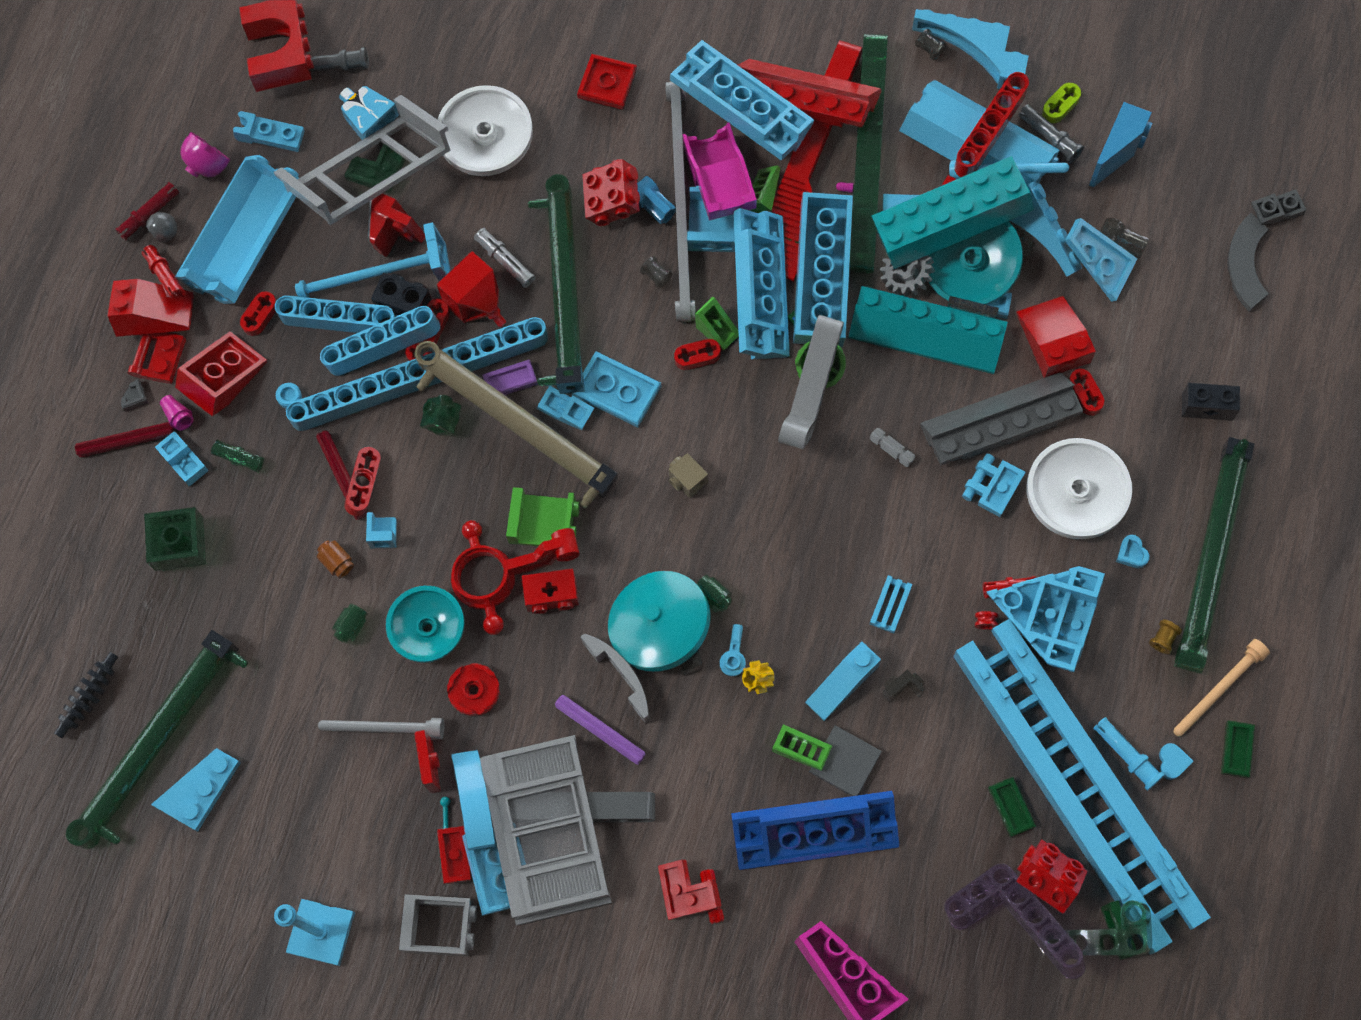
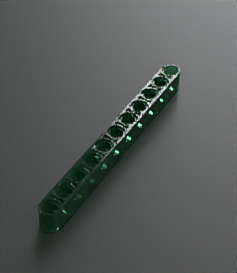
M864 33L860 84L881 88V93L873 112L869 111L863 127H858L849 272H874L876 227L872 215L877 214L888 42V35Z

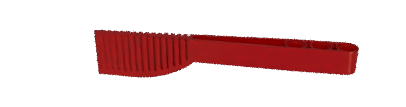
M839 40L824 76L851 82L860 61L863 47ZM814 121L796 152L793 151L774 198L772 211H769L783 216L784 237H786L784 238L786 279L792 281L795 280L797 275L799 244L795 243V241L799 242L803 192L812 193L809 181L833 126Z

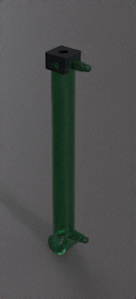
M555 174L546 181L547 198L528 201V207L530 209L548 208L557 361L556 375L538 378L537 384L539 386L557 385L559 393L566 394L585 392L581 362L572 214L573 195L568 179L564 175Z
M1229 437L1223 445L1220 458L1221 467L1181 642L1175 656L1174 667L1202 674L1208 656L1207 646L1247 466L1251 461L1255 443L1248 442L1247 439L1240 440Z
M214 630L209 632L201 643L203 648L79 818L68 825L66 838L71 844L82 849H91L98 844L100 836L115 845L121 841V838L114 831L106 827L108 822L225 662L229 664L231 661L242 668L247 667L248 661L237 653L239 648ZM87 828L88 834L86 838L80 841V831Z

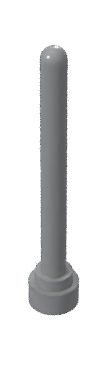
M431 718V720H426V723L321 720L318 723V728L322 731L415 733L416 731L425 730L431 739H443L444 719Z

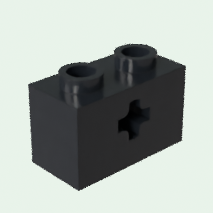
M1188 382L1182 393V417L1233 421L1240 411V386Z

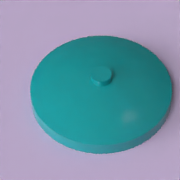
M1007 221L929 254L934 261L931 266L935 269V272L929 273V276L932 278L929 284L942 298L950 303L953 300V304L955 298L983 305L997 301L1014 286L1022 268L1023 249L1015 228Z
M657 571L643 575L627 585L612 605L608 619V634L615 651L629 665L637 669L664 671L674 668L692 657L704 642L710 626L709 604L699 586L683 574L672 571Z

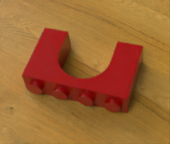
M269 0L239 7L241 23L248 41L271 35L290 37L286 45L273 53L247 59L249 77L255 91L260 92L311 80L310 69H314L311 55L307 54V52L311 51L308 37L304 36L308 34L305 20H302L305 17L302 3L298 4L296 0Z

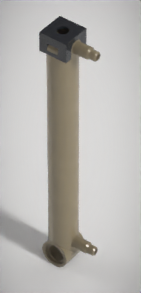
M424 341L416 347V360L419 366L426 371L420 379L417 389L423 391L437 377L587 484L589 490L580 502L583 508H587L597 495L604 498L618 479V473L604 463H599L443 352L434 342ZM426 352L435 353V357L430 361L422 359Z

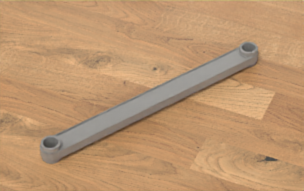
M670 81L666 82V100L671 101L680 290V301H675L676 321L691 322V320H695L696 309L695 300H690L681 101L686 100L683 89Z

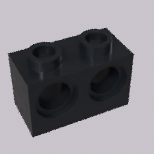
M386 273L382 274L371 297L374 305L387 306L392 309L396 316L420 306H427L432 300L428 288L422 283L414 282L413 284L405 281L400 275H388ZM396 290L394 294L386 295L388 291ZM412 298H419L415 303H408Z

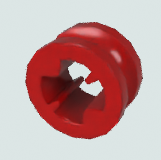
M991 611L975 613V618L978 619L975 622V628L992 630L998 626L996 619H998L999 614Z

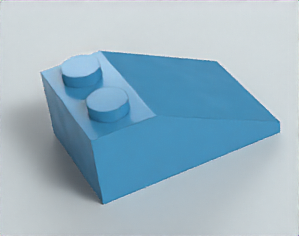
M1123 102L1096 164L1089 186L1095 187L1131 159L1137 147L1143 148L1153 124L1148 122L1152 112Z

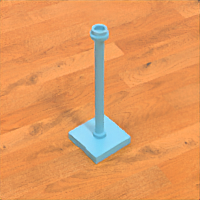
M433 222L424 224L428 248L426 254L307 284L304 280H301L295 284L296 294L298 297L309 298V293L428 263L440 281L451 271L446 242Z
M301 899L298 912L291 905L284 904L276 909L274 919L282 927L293 926L286 953L340 966L355 912Z

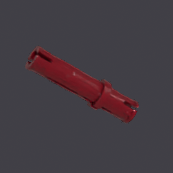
M167 182L162 189L137 211L133 210L130 213L131 216L119 227H116L115 231L121 234L127 228V231L120 237L125 241L128 240L136 230L146 226V222L152 214L157 213L179 194L177 188L168 194L167 192L174 185L171 182Z

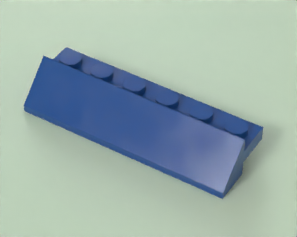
M892 791L731 813L739 870L899 847L898 825Z

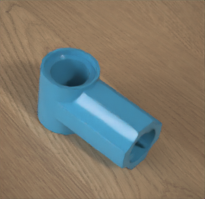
M645 176L637 183L640 195L639 208L647 210L660 224L667 223L676 212V207L660 193L656 183L648 176Z

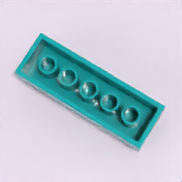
M1010 156L874 214L872 218L892 267L896 269L1034 210L1030 191L1013 157Z

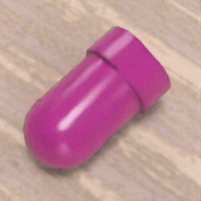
M837 183L836 189L838 191L853 193L854 183Z

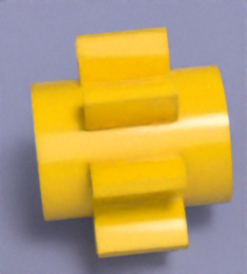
M759 660L750 662V667L743 668V684L748 688V692L766 693L767 688L774 685L773 670L768 666L769 663L761 664Z

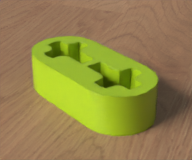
M1074 83L1062 85L1046 101L1042 112L1043 117L1053 124L1060 122L1079 102L1081 96L1079 86ZM1065 94H1074L1073 97L1070 96L1064 100ZM1057 106H1059L1058 113H1050V109L1054 110Z

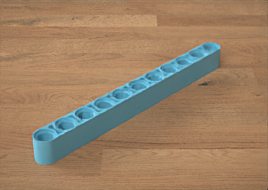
M533 317L444 348L442 351L470 371H474L545 345L548 340V333L544 321ZM533 330H541V333L538 335L530 334ZM511 338L518 339L517 342L513 344L507 343V341ZM488 346L495 347L490 352H484V349ZM435 353L427 354L422 359L430 361L435 357ZM463 355H471L467 360H460ZM416 359L294 401L287 407L286 416L296 430H308L418 391L417 385L426 371L419 366ZM417 371H424L420 377H413ZM435 377L428 387L442 381ZM395 379L400 380L397 385H390L391 381ZM376 388L374 393L366 394L368 389ZM353 396L349 402H342L345 397ZM322 405H329L326 410L318 411ZM305 413L301 419H295L297 414Z

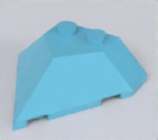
M1078 566L1070 568L1066 572L1055 575L1052 573L1012 584L1008 588L987 591V594L1048 665L1074 672L1081 657L1096 610L1105 573Z

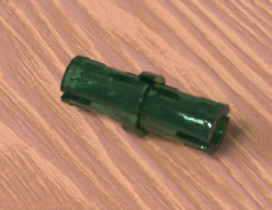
M216 440L211 449V455L226 459L231 462V465L244 466L257 473L264 464V457L249 453L241 446H231L220 440Z

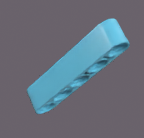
M282 296L275 303V310L281 321L285 325L359 333L380 324L384 318L392 319L395 317L392 309L383 305L297 296ZM293 308L291 312L284 313L286 309ZM311 311H317L315 315L308 316ZM342 313L340 317L335 319L332 318L334 314ZM359 316H366L363 320L356 321Z
M420 306L328 345L321 351L320 360L331 374L340 376L436 335L440 330V322L429 307Z

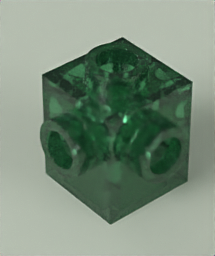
M441 394L438 397L428 398L423 406L420 427L438 436L453 434L460 419L461 405L453 402V398Z

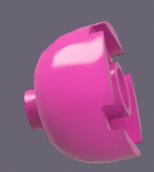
M190 132L184 139L180 151L181 158L187 165L185 170L196 178L199 175L204 177L219 175L228 166L230 159L214 146L212 147L206 143L207 141Z

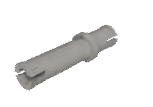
M481 228L475 234L474 240L488 251V256L492 259L495 258L524 288L533 283L535 276L505 248V244L502 241H497L486 228Z

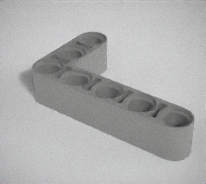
M822 315L818 316L789 416L783 422L778 442L804 449L810 441L841 337L843 321Z

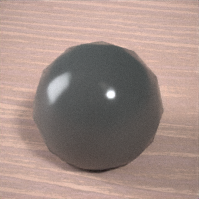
M157 212L152 214L147 220L146 227L158 242L166 243L175 237L177 223L170 214Z

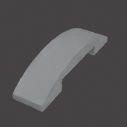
M583 634L581 636L582 643L595 660L599 663L607 657L634 691L628 697L629 703L641 719L647 723L649 721V711L646 697L630 665L608 644L593 636Z

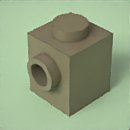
M688 453L683 457L675 458L669 466L670 484L677 491L682 490L689 498L709 482L707 472Z

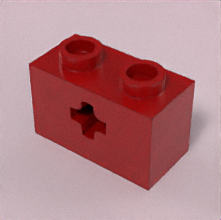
M573 568L522 575L524 601L528 612L543 614L548 612L547 609L554 608L565 611L573 609L575 605H579L576 577ZM549 589L554 590L553 596L548 597L547 595L549 593Z

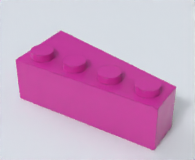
M822 921L795 940V944L848 1020H881L909 1000L891 986L887 979L868 965L869 963L861 956L859 957Z

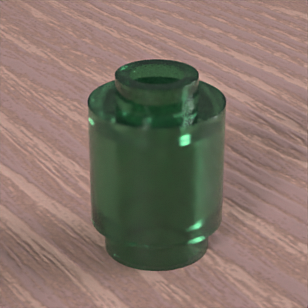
M705 575L697 582V585L708 601L709 608L714 612L719 610L723 612L732 603V599H730L732 592L716 578Z
M350 603L347 608L344 607L331 629L335 632L333 636L345 644L348 640L354 642L367 621L365 618L368 613Z

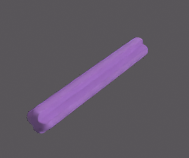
M561 695L555 703L557 709L633 763L639 764L644 759L645 752L565 695Z

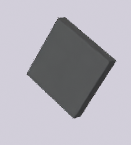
M835 725L825 742L832 745V748L822 771L811 767L809 773L850 796H858L882 751ZM820 751V753L818 754V756H817V758H816V760H815L816 762H817V760H818V758H819V756H820V754H821V751Z

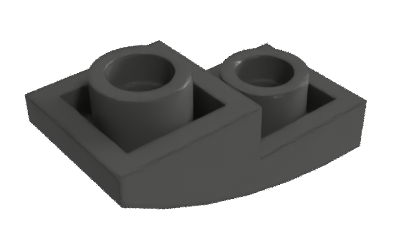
M1296 189L1276 196L1274 193L1251 202L1261 225L1292 219L1304 215L1306 212V208Z

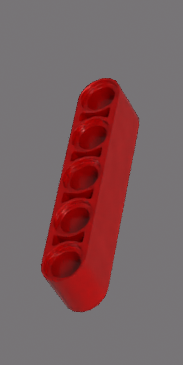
M1014 72L1008 76L958 151L954 170L959 177L978 170L1025 99L1029 79L1024 73ZM1000 105H1006L1008 108H1003ZM988 123L995 124L996 126L991 127L988 125ZM975 142H981L984 145L979 146L976 145ZM962 161H969L972 164L967 165L964 164Z

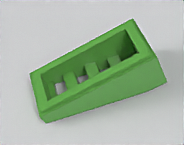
M778 165L759 169L752 183L757 206L749 211L755 213L772 211L780 173Z
M783 724L772 752L822 771L832 745ZM789 736L792 738V740L787 749L783 746L785 744L787 737ZM797 740L802 741L798 753L793 751ZM807 744L812 745L808 756L805 757L803 756ZM818 747L822 751L816 762L812 759Z

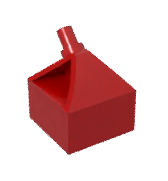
M473 251L436 284L442 300L448 305L449 310L463 323L483 317L492 319L498 327L506 323L498 307L499 288L494 271Z

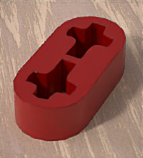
M267 291L258 293L241 316L240 325L247 335H259L276 313L275 303L277 300L272 293ZM263 301L266 302V303L269 301V302L271 303V305H270V306L265 305V306L263 307L261 303H262ZM249 321H251V322L256 321V322H257V325H256V326L251 325V326L249 327V325H248L247 323H248Z
M705 339L682 345L675 350V364L682 370H690L713 364L721 356L720 345L713 339ZM707 347H710L711 350H714L712 356H709L708 353H705ZM683 353H686L687 356H690L688 362H684V360L681 359Z
M1076 369L1070 375L1069 380L1074 384L1073 390L1083 409V413L1090 416L1097 415L1104 406V397L1090 372L1085 369ZM1077 377H1079L1080 380H1086L1084 383V388L1080 383H1075ZM1089 397L1092 401H1097L1095 408L1093 405H1087Z

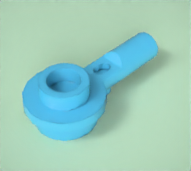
M738 624L733 625L729 651L725 652L720 659L722 672L731 677L740 675L746 666L745 658L740 653L743 626Z

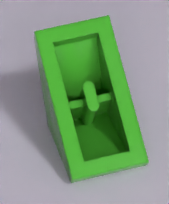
M714 297L695 313L696 328L708 339L716 340L721 350L724 351L739 336L738 329Z

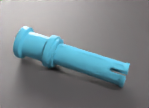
M1106 717L1098 725H1095L1093 729L1129 765L1127 767L1128 771L1131 774H1136L1145 784L1144 788L1147 791L1165 776L1163 772H1159L1148 761L1149 757L1140 754Z

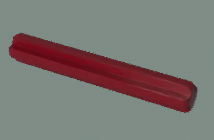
M169 422L76 443L75 452L81 458L166 438L175 430Z
M325 430L318 433L316 438L346 499L351 477L330 433ZM357 493L354 506L359 507L360 496ZM367 511L363 515L354 516V518L360 520L366 517Z

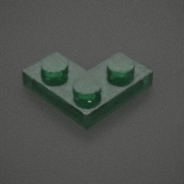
M383 144L376 162L356 156L351 159L344 177L348 181L372 188L400 171L406 159L386 144ZM393 187L385 191V193L390 194Z

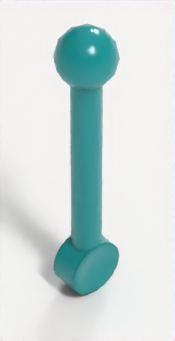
M446 796L440 800V804L443 806V829L449 828L448 806L451 801Z

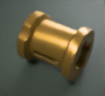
M1163 619L1159 623L1160 628L1156 636L1150 639L1149 645L1163 654H1170L1172 651L1171 646L1176 636L1181 635L1182 629L1173 622Z

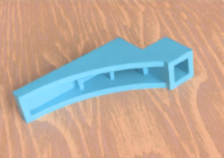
M916 9L912 30L943 39L972 56L994 78L998 84L997 89L1002 87L1010 74L1014 72L1025 74L1029 56L1023 55L1020 52L1005 51L1010 26H1005L1001 23L983 22L975 18L957 17L953 14L935 13L931 10Z
M1036 181L1027 184L1034 210L1010 221L1025 229L1043 244L1059 263L1066 276L1082 269L1081 261L1065 241L1068 234L1058 224L1056 211L1053 207H1049L1045 199L1046 193L1043 187L1037 184Z

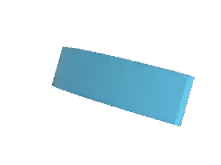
M478 750L451 754L467 849L469 851L495 846L492 821Z

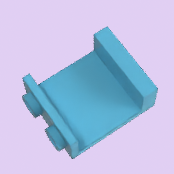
M699 186L690 187L689 231L687 233L688 251L735 252L734 214L709 221Z

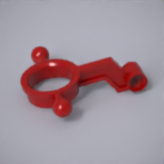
M470 520L464 523L462 535L469 540L470 548L463 551L455 560L452 567L451 585L455 595L463 604L474 609H485L486 618L483 622V627L488 634L497 635L504 628V621L496 614L495 606L501 604L510 595L514 587L515 575L550 566L556 559L564 562L579 557L580 553L572 528H564L551 534L552 539L542 542L533 553L509 559L498 549L480 545L479 537L482 534V527L477 521ZM480 556H490L497 559L503 566L504 574L501 584L495 591L485 596H474L462 589L460 582L461 572L469 561Z

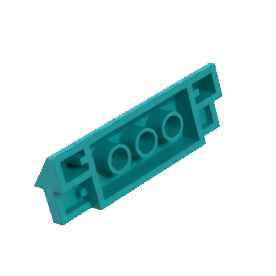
M861 286L848 338L994 374L1008 322Z

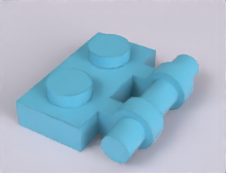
M986 454L983 460L977 463L975 467L976 472L972 479H969L965 484V491L962 497L967 501H971L974 494L982 496L978 506L1001 517L1021 482L1025 471L1004 460L996 468L992 465L995 460L994 456ZM985 475L992 477L987 487L981 484Z

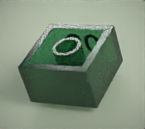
M196 507L144 514L146 563L153 570L161 571L206 565L204 518Z

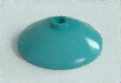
M418 586L405 591L393 602L386 618V633L393 648L404 658L419 663L437 661L450 654L460 642L464 631V615L458 601L446 590L435 586ZM426 625H432L430 632H424Z

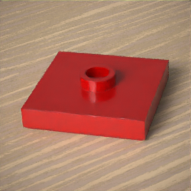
M591 54L577 92V97L623 110L637 71V65Z
M425 730L416 731L414 735L422 784L431 793L441 792L437 768H440L438 754L434 751L433 740Z

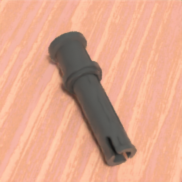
M361 47V50L355 51L343 49L338 54L313 56L314 69H310V71L336 68L349 71V68L355 67L367 69L369 68L366 47Z
M1029 104L1021 109L1023 113L1019 112L1018 117L1022 118L1051 143L1050 145L1058 148L1059 152L1067 158L1066 161L1069 164L1077 160L1082 154L1084 146L1074 142L1069 137L1068 132L1059 131Z

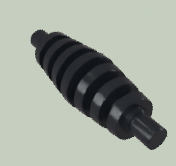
M109 652L104 661L101 663L97 661L94 664L98 668L96 672L89 669L87 674L92 676L91 680L89 681L84 677L80 679V682L86 685L84 690L76 685L72 690L79 693L80 696L77 699L69 695L68 700L74 704L72 707L66 704L63 706L62 709L68 713L66 716L59 714L58 719L61 721L54 732L55 735L63 739L69 729H76L79 726L75 723L77 718L84 721L86 717L81 714V711L84 709L91 713L93 708L87 705L89 700L98 705L100 700L94 697L93 694L95 691L102 696L105 693V690L100 688L99 685L101 683L106 686L109 685L110 681L105 677L107 674L113 677L115 673L112 670L113 665L119 658L117 655Z

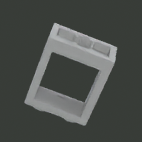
M405 894L399 950L404 953L468 957L469 950L474 948V933H471V923L476 922L477 906H473V901L470 898ZM419 905L464 908L460 948L415 945Z

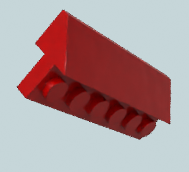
M748 59L738 64L739 67L810 116L814 121L842 127L843 123L863 127L869 111L873 112L881 93V88L753 59Z

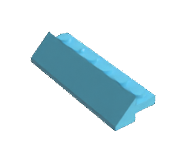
M703 40L686 54V60L670 74V81L781 161L792 150L796 152L814 123V119Z
M739 208L734 211L739 353L751 355V359L789 357L783 216L768 211L755 213Z

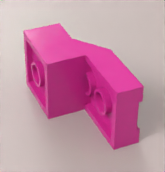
M728 122L723 128L718 129L713 137L705 140H697L696 136L683 134V149L695 187L699 186L709 221L733 215L734 211L739 208L745 210L755 209L757 199L743 155L735 142L730 123Z

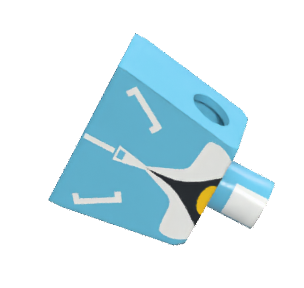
M367 86L361 87L356 93L350 88H345L340 93L339 98L344 102L341 107L344 118L361 140L391 123L399 116L394 102Z

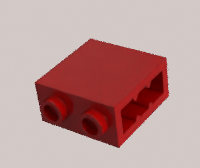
M617 159L608 165L596 167L592 171L582 174L585 218L597 226H607L610 222L626 219L630 215L640 212V195L637 185L638 172L636 167L623 159Z
M1041 839L1036 847L1031 845L1024 854L1023 860L1017 868L1021 873L1016 882L1064 914L1078 895L1088 870L1079 861L1070 859L1061 853L1054 844L1046 843Z

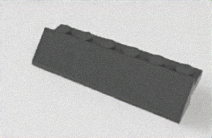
M1059 372L920 423V426L941 466L961 458L963 460L1054 428L1059 422L1081 415L1083 409L1073 390L1074 384Z

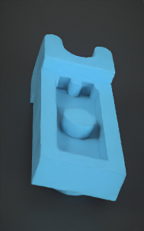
M240 111L238 113L240 122L245 127L233 128V135L236 140L250 144L255 142L299 152L305 132L304 127L256 117L255 114Z

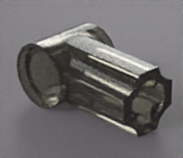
M1106 218L1100 229L1102 234L1138 260H1140L1150 240L1126 229L1124 223L1115 218Z

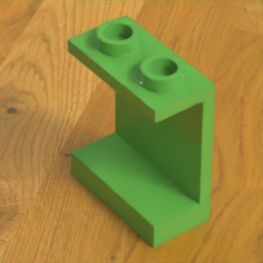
M513 487L506 533L509 544L539 546L542 542L551 540L553 532L564 528H572L576 537V526H573L574 517L579 515L580 503L576 502L574 493H569L568 499L525 495L523 488Z

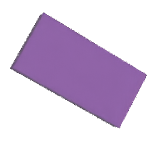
M530 359L482 375L484 381L504 395L538 385Z

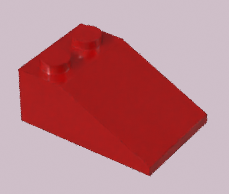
M141 279L113 281L107 316L116 337L190 330L194 293L185 290L186 295H182L184 297L182 300L173 301L162 284Z
M1063 296L1016 312L1044 378L1092 362L1096 350L1086 328Z
M229 331L178 368L175 388L213 417L234 400L267 363V359Z

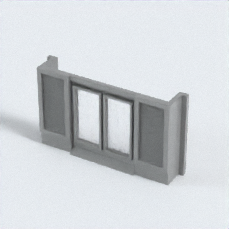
M575 735L480 758L511 915L515 919L516 925L612 903L601 862Z

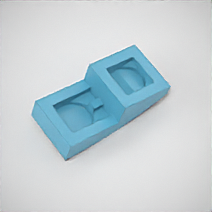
M549 386L537 409L565 424L582 430L594 407L573 395L569 397L566 394H560L559 390Z
M175 431L155 446L158 452L188 486H191L209 471Z

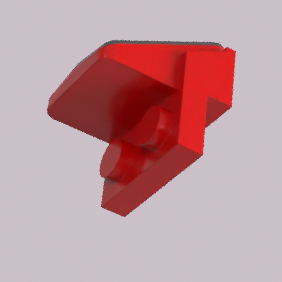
M382 193L369 203L368 240L375 250L387 257L398 236L411 243L413 240L422 243L425 239V233L396 199Z

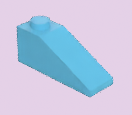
M861 642L842 660L805 703L825 721L879 667L881 659L867 645Z

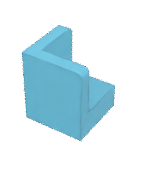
M367 512L366 542L370 548H396V518H376L373 512Z

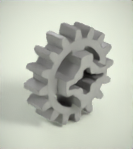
M929 255L896 269H893L889 259L883 258L882 261L886 266L880 268V271L884 274L881 280L886 284V288L897 295H900L902 292L905 297L909 296L910 291L918 295L917 289L919 287L925 290V281H932L929 273L935 272V269L931 266L934 261Z

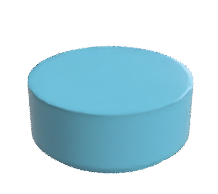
M284 383L276 391V400L285 409L292 402L302 399L300 389L293 383Z

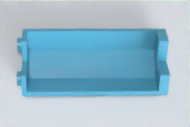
M934 80L924 88L920 101L914 103L910 108L899 131L953 161L956 160L958 151L986 111V108ZM1009 122L981 165H991L1010 156L1013 157L1016 164L1058 163L1059 158H1057L1060 150ZM988 123V125L991 127L996 126L995 124ZM975 142L976 145H984L981 142ZM962 161L963 163H967V165L972 164L969 161ZM1046 173L1021 175L1027 185L1034 181L1039 184L1042 176Z
M260 155L245 157L175 276L176 279L202 295L204 292L210 293L215 296L216 301L223 304H234L296 198L291 192L287 193L284 183L274 174V171L278 169L271 167L266 158ZM288 167L283 168L296 179H299V174L295 170Z

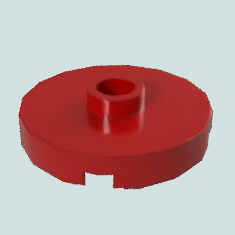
M473 663L458 668L450 676L447 693L452 706L461 714L479 716L490 711L497 703L500 695V685L492 670L487 666ZM472 687L479 688L477 694L474 695L470 694V689Z

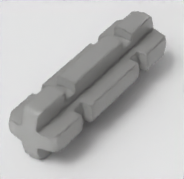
M876 428L870 435V440L876 445L880 444V448L893 458L900 459L899 462L905 467L910 466L915 459V455L909 450L905 451L904 446L891 436H885L886 433L880 428Z

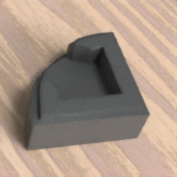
M139 379L129 384V388L121 399V406L124 412L148 403Z

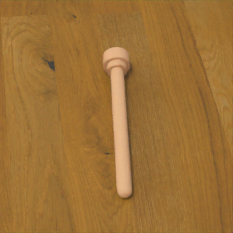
M1253 639L1246 646L1245 656L1174 728L1176 736L1184 735L1253 663L1263 661L1270 654L1269 649L1261 641Z

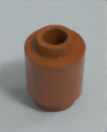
M327 540L318 547L317 551L319 553L316 558L333 576L336 575L339 579L343 578L354 568V564L351 562L352 558L336 540L332 542Z

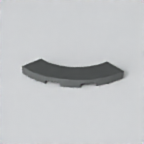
M1252 213L1242 221L1236 230L1227 256V269L1233 284L1232 288L1239 301L1249 312L1269 294L1260 283L1254 265L1257 244L1269 229L1264 224L1261 225Z

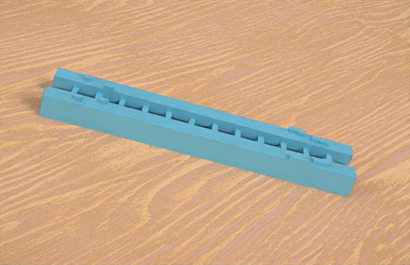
M1008 619L994 627L991 631L1003 651L985 660L975 643L971 641L956 650L954 658L1114 901L1119 900L1125 918L1150 955L1154 954L1173 942L1160 922L1173 915L1174 910H1178L1190 930L1211 917L1011 620ZM1010 660L1018 672L1000 682L993 669ZM1025 681L1033 694L1015 705L1008 691ZM1040 704L1048 717L1030 727L1022 714ZM1055 726L1063 739L1045 749L1037 736ZM1069 747L1078 763L1061 773L1051 757ZM1084 770L1094 786L1076 796L1066 780ZM1099 792L1109 809L1091 819L1081 803ZM1114 815L1125 832L1107 843L1096 826ZM1130 839L1141 856L1122 866L1112 849L1125 840ZM1145 862L1156 877V880L1138 890L1127 872ZM1161 885L1172 903L1154 914L1143 896Z

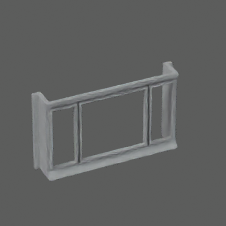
M400 95L393 99L400 116L396 120L299 179H296L282 167L274 171V174L284 183L287 193L291 192L324 218L329 225H332L451 151L445 135L448 127ZM407 126L437 148L418 158L389 136ZM379 142H383L411 163L356 198L326 176ZM318 180L347 202V204L330 214L326 202L307 188V186Z

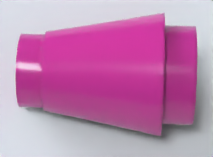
M167 395L161 399L160 405L171 427L182 431L191 426L193 423L191 410L172 395Z

